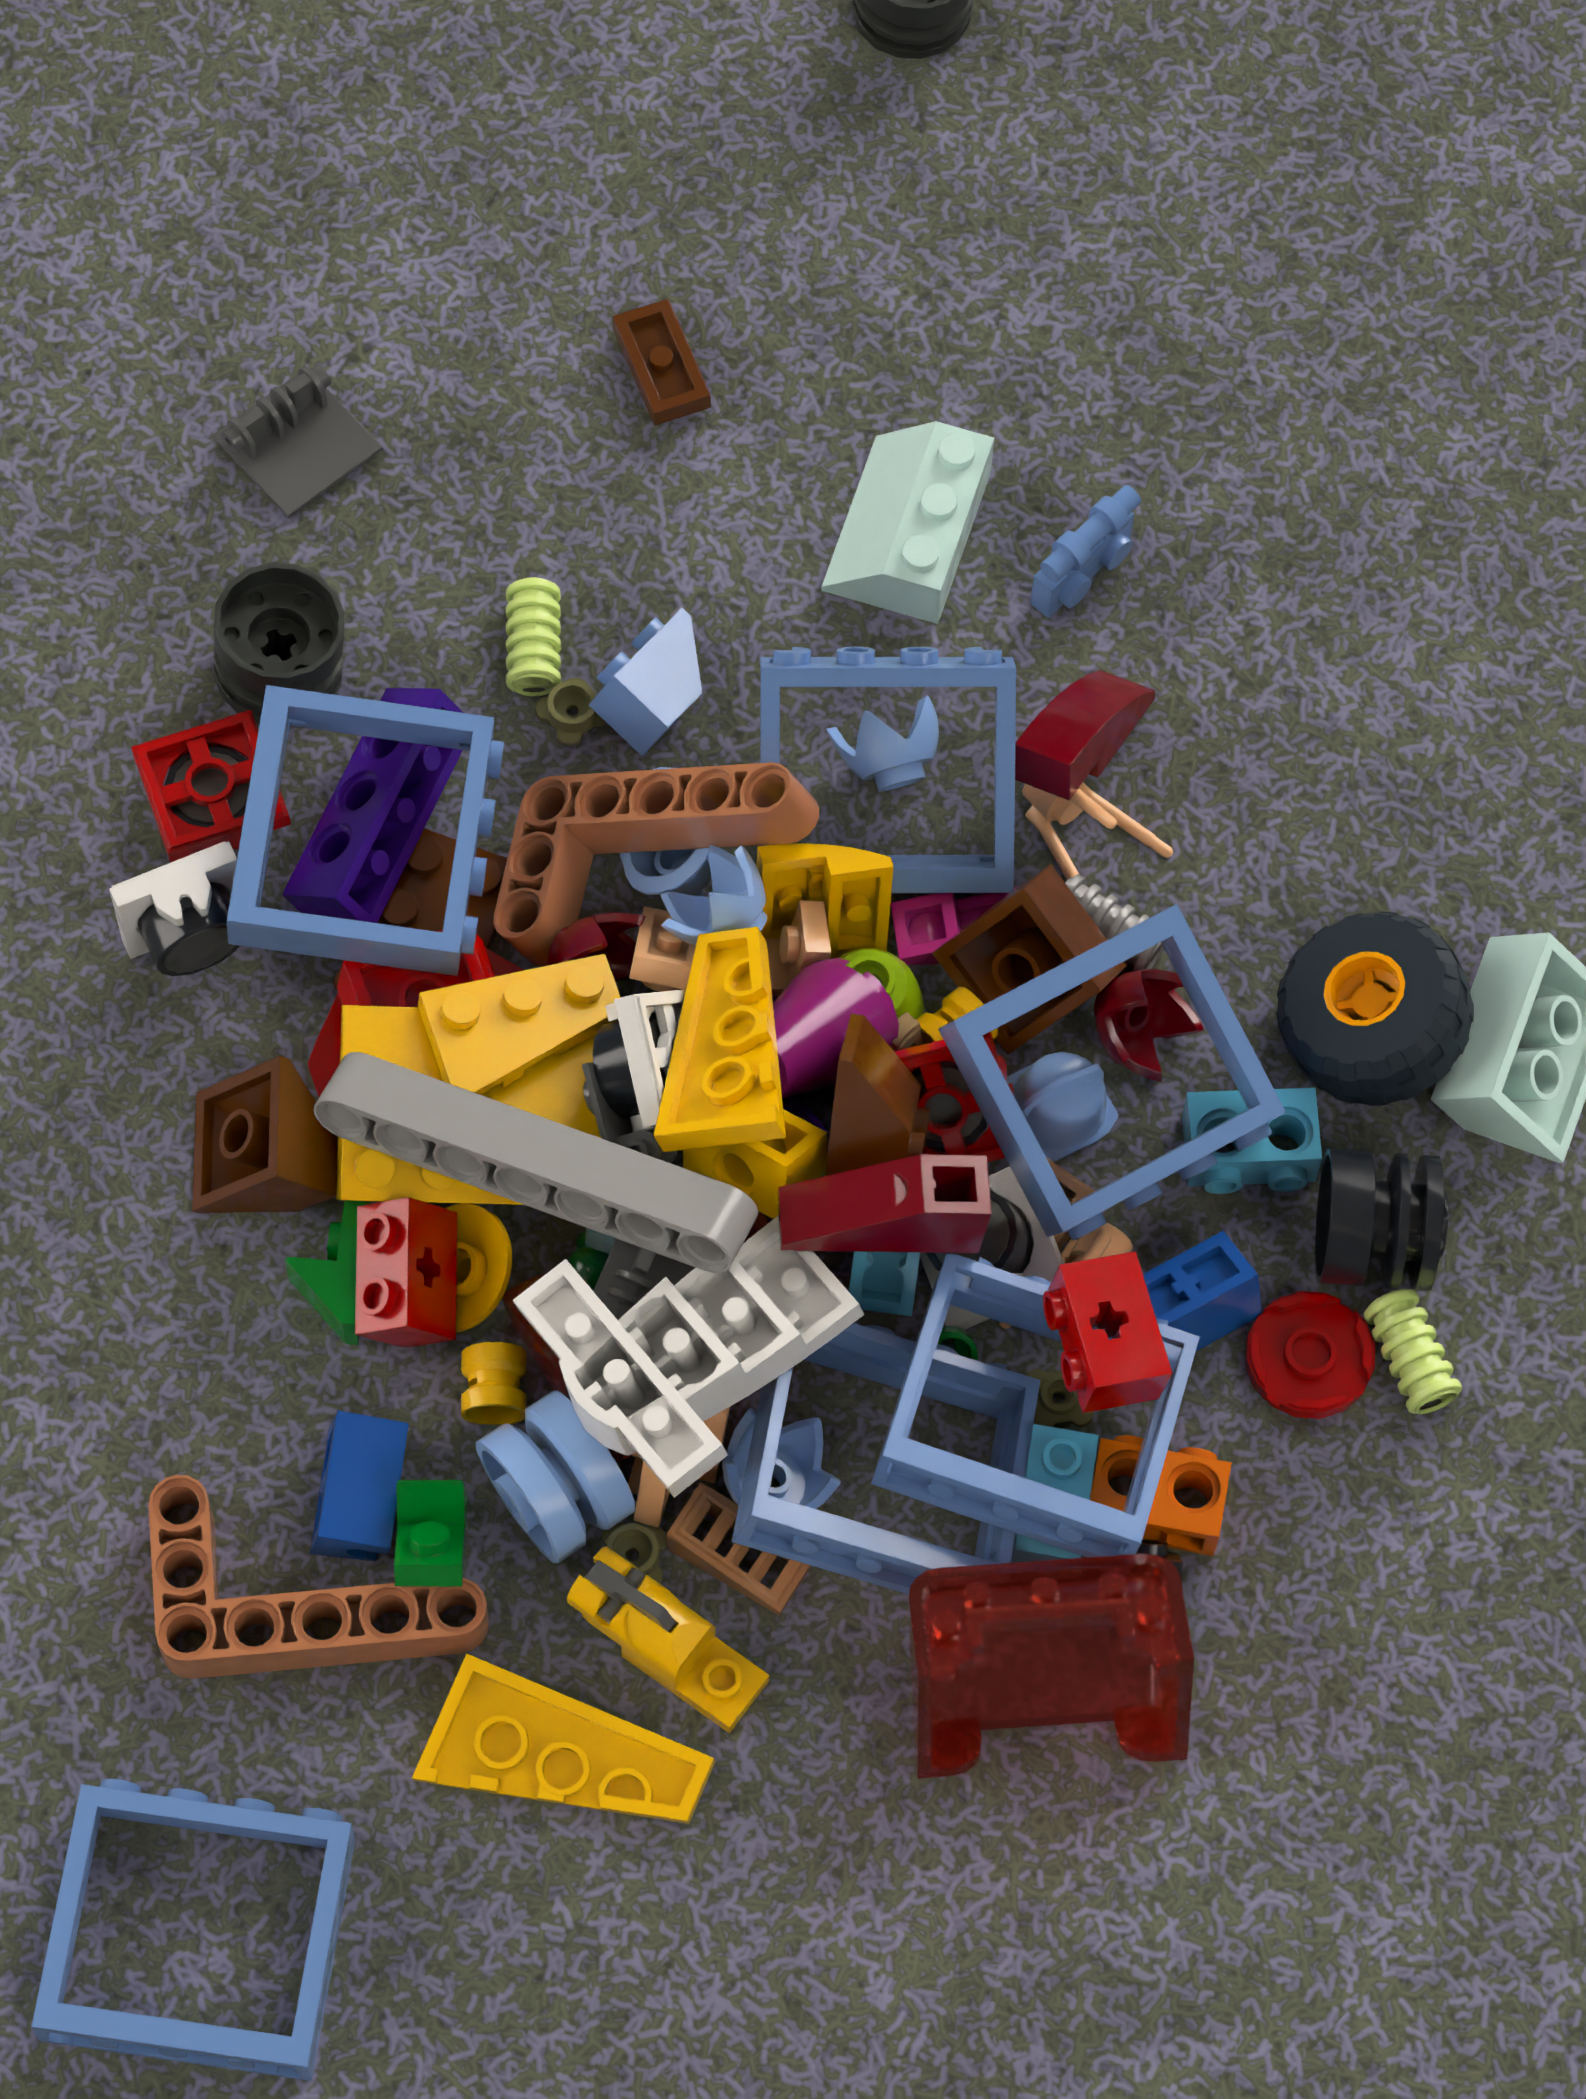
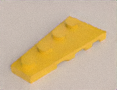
M758 927L698 934L653 1135L663 1152L786 1138L767 942Z
M466 1653L412 1779L430 1784L689 1824L716 1761L711 1756Z

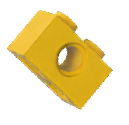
M783 1109L786 1138L683 1150V1168L742 1190L751 1197L757 1205L759 1212L774 1219L778 1216V1187L825 1176L827 1132Z

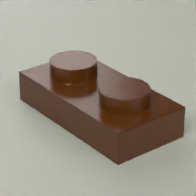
M669 298L612 316L613 331L654 426L711 408V395Z

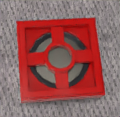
M251 710L131 747L134 761L170 863L224 841H229L232 849L239 850L259 731ZM280 790L273 830L291 825L290 816Z
M991 1032L983 1035V1038L1008 1084L1006 1061L1001 1055H997ZM944 1040L894 1051L921 1084L918 1107L930 1109L927 1146L924 1147L923 1154L986 1155L987 1162L1005 1158ZM1009 1083L1008 1086L1014 1095L1013 1085ZM987 1128V1130L978 1138V1136Z

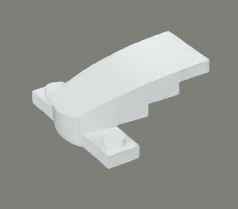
M779 1216L743 1243L729 1270L723 1273H712L694 1268L676 1285H673L665 1277L619 1320L614 1317L566 1259L513 1299L518 1310L560 1359L559 1365L573 1408L584 1429L609 1449L626 1456L637 1452L674 1498L728 1456L721 1442L703 1421L720 1413L776 1379L864 1315L860 1304L813 1251L780 1249Z

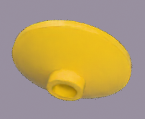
M469 1203L455 1204L445 1208L457 1212L456 1332H462L475 1327L494 1311L506 1291L512 1268L511 1242L503 1223L486 1208Z

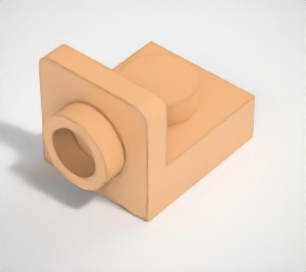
M799 900L791 926H783L780 938H764L768 948L772 996L779 997L793 978L805 967L818 960L829 959L831 948L824 901Z

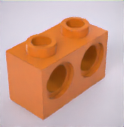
M1119 1435L1114 1437L1113 1440L1100 1439L1089 1500L1123 1511L1127 1496L1116 1493L1108 1481L1121 1475L1133 1477L1144 1438ZM1186 1447L1180 1449L1179 1452L1167 1451L1143 1539L1167 1542L1168 1548L1214 1556L1220 1537L1232 1462L1218 1460L1216 1454L1201 1448ZM1182 1488H1194L1206 1497L1208 1503L1200 1508H1188L1177 1501L1174 1493Z

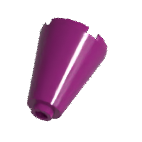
M841 958L818 960L802 969L775 1000L773 1010L782 1098L836 1086L838 1061L851 1013L864 1015L887 1044L892 1047V1041L898 1038L899 1022L892 999L880 981L867 971L861 975L854 969L845 966L850 961Z

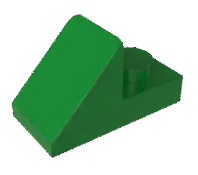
M344 1200L342 1223H330L327 1260L286 1257L285 1264L289 1281L345 1344L359 1345L360 1336L355 1335L357 1206L371 1203Z
M398 1480L396 1483L398 1525L394 1559L395 1586L462 1587L468 1511V1494L464 1481Z

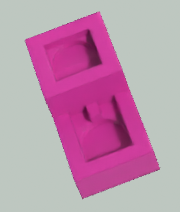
M933 893L891 902L899 959L909 965L940 964L932 953L1009 893H985L957 900L953 893Z

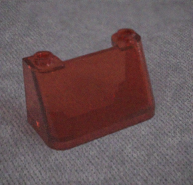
M1131 1554L943 1567L925 1571L917 1576L911 1584L908 1614L914 1753L918 1779L948 1777L967 1772L980 1759L982 1747L981 1730L1113 1721L1118 1744L1128 1756L1140 1761L1149 1762L1187 1760L1194 1654L1181 1577L1177 1568L1167 1559L1152 1554Z

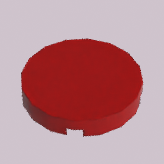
M1299 1291L1276 1298L1264 1308V1312L1254 1321L1246 1339L1245 1367L1254 1389L1272 1407L1293 1417L1321 1419L1344 1412L1363 1395L1375 1369V1342L1367 1322L1356 1310L1353 1313L1347 1306L1340 1304V1299L1322 1292Z

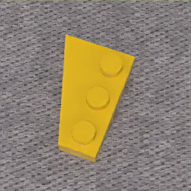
M600 954L420 992L418 1008L443 1081L481 1095L498 1084L505 1087L523 1077L525 1069L549 1055L560 1056L597 1034L598 1029L602 1025L619 1021H608L605 1006L614 1003V999L621 997L606 955Z

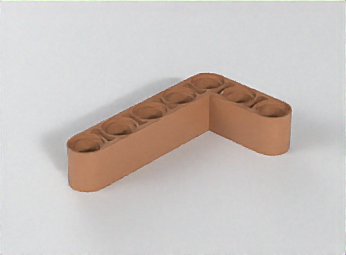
M772 762L561 775L542 778L531 785L521 801L494 912L493 924L496 931L531 964L539 967L548 966L549 950L555 936L561 929L571 926L579 918L594 854L709 848L710 845L721 848L740 847L741 845L790 844L805 838L815 828L819 819V806L816 799L787 768L779 763Z
M174 1475L159 1482L150 1494L148 1508L155 1635L165 1665L172 1673L181 1678L197 1679L461 1654L474 1650L483 1642L488 1634L489 1617L484 1592L476 1583L466 1578H463L462 1587L395 1586V1583L219 1599L215 1524L206 1489L198 1480L190 1476ZM183 1503L192 1504L198 1508L195 1517L187 1523L172 1524L165 1520L169 1510L176 1505ZM188 1566L202 1571V1576L193 1586L176 1588L169 1584L172 1574L180 1568ZM456 1605L467 1606L476 1613L473 1620L462 1627H450L444 1624L440 1618L444 1611ZM390 1611L400 1612L409 1619L404 1628L392 1634L382 1633L373 1626L379 1616ZM321 1618H332L341 1624L338 1633L326 1640L313 1639L307 1635L306 1631L310 1624ZM255 1624H265L274 1630L270 1640L263 1645L256 1647L247 1646L239 1641L243 1631ZM195 1630L206 1635L203 1645L196 1651L183 1653L172 1648L176 1637L183 1632Z

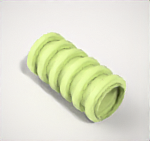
M536 577L524 578L513 582L506 589V600L508 602L506 606V617L508 619L506 623V634L508 636L506 640V650L508 653L506 657V667L508 670L506 684L510 690L525 696L549 694L554 686L561 683V674L559 672L561 668V658L559 655L561 641L558 637L561 633V625L558 620L561 616L560 604H558L561 599V592L555 583L546 579ZM524 688H545V691H541V692H527V691H523V689H524Z
M1398 1289L1374 1300L1365 1310L1364 1318L1368 1324L1375 1325L1372 1330L1374 1340L1384 1343L1380 1351L1382 1357L1386 1360H1392V1363L1389 1365L1391 1376L1401 1379L1397 1385L1399 1393L1409 1396V1399L1406 1401L1408 1412L1412 1414H1427L1441 1409L1454 1401L1462 1391V1385L1458 1379H1451L1450 1377L1454 1369L1451 1362L1447 1360L1442 1361V1357L1445 1355L1444 1347L1440 1343L1433 1342L1436 1338V1331L1433 1326L1425 1325L1428 1314L1424 1308L1416 1306L1419 1303L1417 1291L1413 1289ZM1441 1399L1442 1403L1420 1410V1407L1425 1403Z

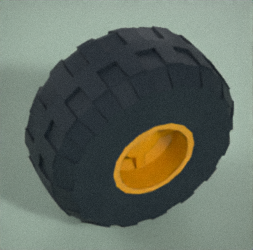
M1383 911L1369 914L1359 913L1344 917L1343 920L1330 926H1325L1313 934L1312 938L1300 949L1298 948L1288 962L1289 965L1283 978L1280 979L1277 991L1278 1008L1276 1015L1278 1027L1289 1054L1314 1086L1320 1091L1323 1090L1332 1095L1335 1099L1349 1104L1388 1105V1103L1403 1099L1408 1100L1423 1093L1422 1091L1435 1082H1439L1451 1070L1460 1054H1463L1470 1039L1469 1032L1474 1021V1004L1470 995L1471 989L1463 968L1443 937L1437 935L1429 925L1416 918L1412 919L1401 916L1398 913Z

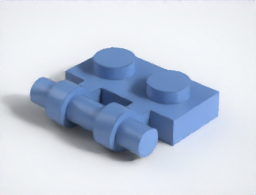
M1124 485L1112 497L1103 496L1091 507L1088 520L1075 532L1066 531L1053 543L1051 554L1040 564L1041 570L1033 577L1030 602L1047 618L1052 616L1062 605L1068 609L1077 605L1090 589L1092 584L1091 578L1104 566L1109 570L1116 568L1130 552L1133 541L1130 540L1134 519L1132 511L1141 503L1139 494L1132 487Z

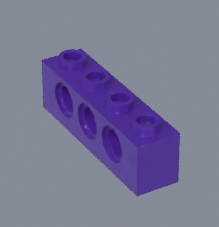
M386 688L380 700L383 702L463 713L441 689ZM362 736L282 896L300 913L377 923L463 750Z

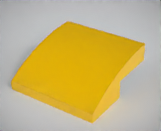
M794 843L757 846L756 866L766 894V903L763 911L767 914V921L760 931L764 938H780L783 926H791L799 900L824 901L831 948L829 959L838 958L846 952L860 948H876L887 952L894 868L891 857L867 850L829 844Z

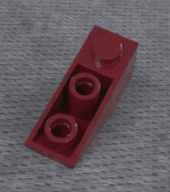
M920 1154L781 1186L777 1190L781 1250L979 1253L992 1214L986 1155Z

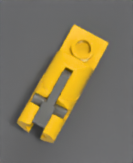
M609 1547L601 1548L593 1557L595 1565L585 1577L579 1575L572 1585L567 1596V1603L581 1612L588 1623L619 1644L624 1659L730 1733L769 1682V1674L715 1637V1626L680 1602L668 1589L648 1575L645 1576L637 1567Z

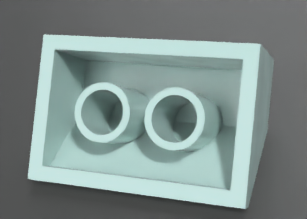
M937 421L877 435L828 567L821 591L938 624L991 473L994 437Z
M1549 932L1490 937L1470 990L1474 1004V1021L1469 1032L1470 1039L1463 1054H1460L1451 1070L1439 1082L1437 1081L1431 1101L1464 1130L1551 1161L1563 1163L1586 1100V967Z

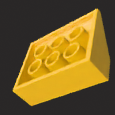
M342 1005L340 1063L348 1053L361 1052L443 1081L418 1007ZM595 1036L560 1056L549 1055L525 1069L523 1077L505 1087L498 1084L481 1095L601 1138L596 1117L587 1107L583 1093L586 1079L582 1064L593 1062L592 1054ZM338 1136L336 1200L390 1201L410 1197L423 1202L524 1205Z

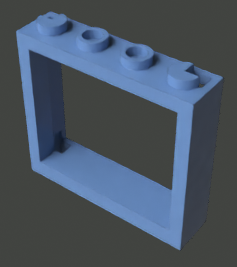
M792 647V650H773V657H760V763L772 762L780 764V687H995L993 855L885 856L891 857L894 866L892 893H1011L1014 890L1016 665L1013 657H1002V650H983L982 647L965 648L964 657H938V649L932 647L900 649V657H875V649L868 647L837 649V657H811V649L804 647Z
M266 685L227 916L228 944L458 976L461 953L473 954L477 934L478 917L467 916L470 895L482 896L487 858L476 857L478 837L491 838L496 800L484 798L487 778L500 779L504 742L493 740L494 717ZM290 726L470 751L443 932L260 907Z
M1177 904L938 1029L1047 1237L1068 1231L1071 1239L1075 1240L1107 1223L1101 1213L1102 1211L1123 1201L1127 1210H1131L1162 1193L1157 1183L1158 1181L1177 1171L1184 1181L1209 1169L1218 1163L1212 1152L1231 1142H1234L1238 1151L1259 1142L1272 1134L1268 1122L1286 1113ZM1161 942L1248 1109L1070 1204L983 1035Z
M946 1253L932 1289L871 1484L1127 1571L1143 1539L1200 1337L1167 1326L1168 1320L1156 1319L1173 1374L1160 1398L1154 1400L1123 1511L908 1439L950 1305L1061 1342L1059 1331H1052L1048 1327L1043 1310V1294L1048 1290L1051 1284L1050 1281L1036 1276L1022 1277L998 1269L981 1257H979L978 1261L954 1253Z
M853 1323L804 1360L901 1389L916 1342L898 1337L892 1330L877 1325L862 1326ZM937 1344L921 1396L997 1418L989 1466L1025 1478L1040 1380L1007 1370V1364H987L958 1355L954 1349ZM793 1367L763 1386L756 1413L732 1542L984 1617L1007 1591L1016 1533L980 1521L975 1556H971L770 1496L769 1491Z
M120 1779L101 1780L100 1787L81 1784L31 2026L38 2040L312 2081L356 1840L352 1823L342 1822L343 1816L341 1814L322 1808H305L300 1816L275 1812L273 1804L252 1798H238L235 1800L234 1806L210 1803L208 1802L207 1795L189 1789L173 1788L168 1790L167 1796L140 1793L141 1787L139 1785ZM101 1816L326 1849L292 2036L63 2003Z

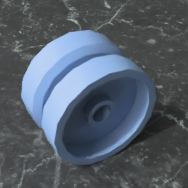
M557 1390L550 1392L525 1409V1425L528 1435L511 1424H502L475 1442L476 1451L482 1466L508 1511L539 1551L552 1563H560L586 1545V1527L583 1518L597 1528L609 1530L635 1512V1501L629 1485L609 1450L584 1429L573 1408L572 1402Z

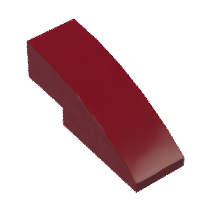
M1102 670L1087 674L1075 681L1057 695L1036 716L1015 742V780L1070 801L1088 774L1097 778L1100 776L1154 701L1155 690Z

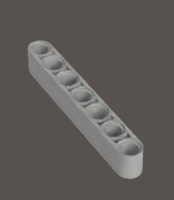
M351 1052L344 1056L315 1103L313 1110L316 1119L324 1128L343 1139L712 1273H723L730 1269L758 1216L757 1205L751 1197L732 1185L361 1052Z

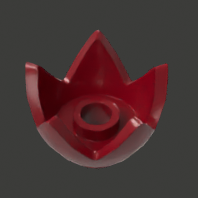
M604 912L577 920L571 926L564 927L557 933L549 950L548 963L553 965L605 954L615 982L629 979L636 942L623 931L642 926L646 916L621 912Z
M1143 969L1125 973L1120 977H1115L1097 994L1094 1002L1093 1011L1096 1029L1109 1057L1116 1064L1124 1065L1132 1072L1161 1082L1162 1074L1154 1039L1180 1037L1204 1030L1201 1021L1190 1005L1174 990L1184 987L1177 973L1160 969Z

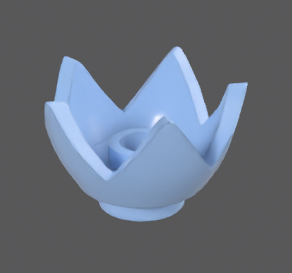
M928 695L918 701L914 721L906 739L866 710L863 712L860 722L856 751L846 743L837 727L826 728L831 741L843 761L863 781L875 779L878 792L901 788L924 780L926 775L923 765L934 760L939 740L938 718Z
M710 845L708 860L712 878V892L708 896H694L676 892L661 894L663 903L672 918H668L661 925L666 931L685 942L696 945L698 934L758 927L760 931L763 929L767 921V914L763 911L766 903L764 885L756 864L743 845L734 852L736 856L717 846Z
M752 1408L748 1409L735 1428L728 1446V1456L722 1460L724 1482L733 1501L738 1506L757 1413ZM820 1418L797 1421L781 1428L772 1475L780 1483V1487H770V1496L817 1509L825 1503L840 1485V1479L821 1469L824 1443Z

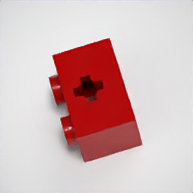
M410 1197L357 1206L355 1335L398 1347H415L456 1340L457 1212Z
M1136 1251L1059 1265L1048 1290L1043 1294V1310L1050 1330L1059 1331L1064 1349L1060 1361L1063 1381L1069 1392L1076 1391L1082 1413L1159 1399L1173 1373Z

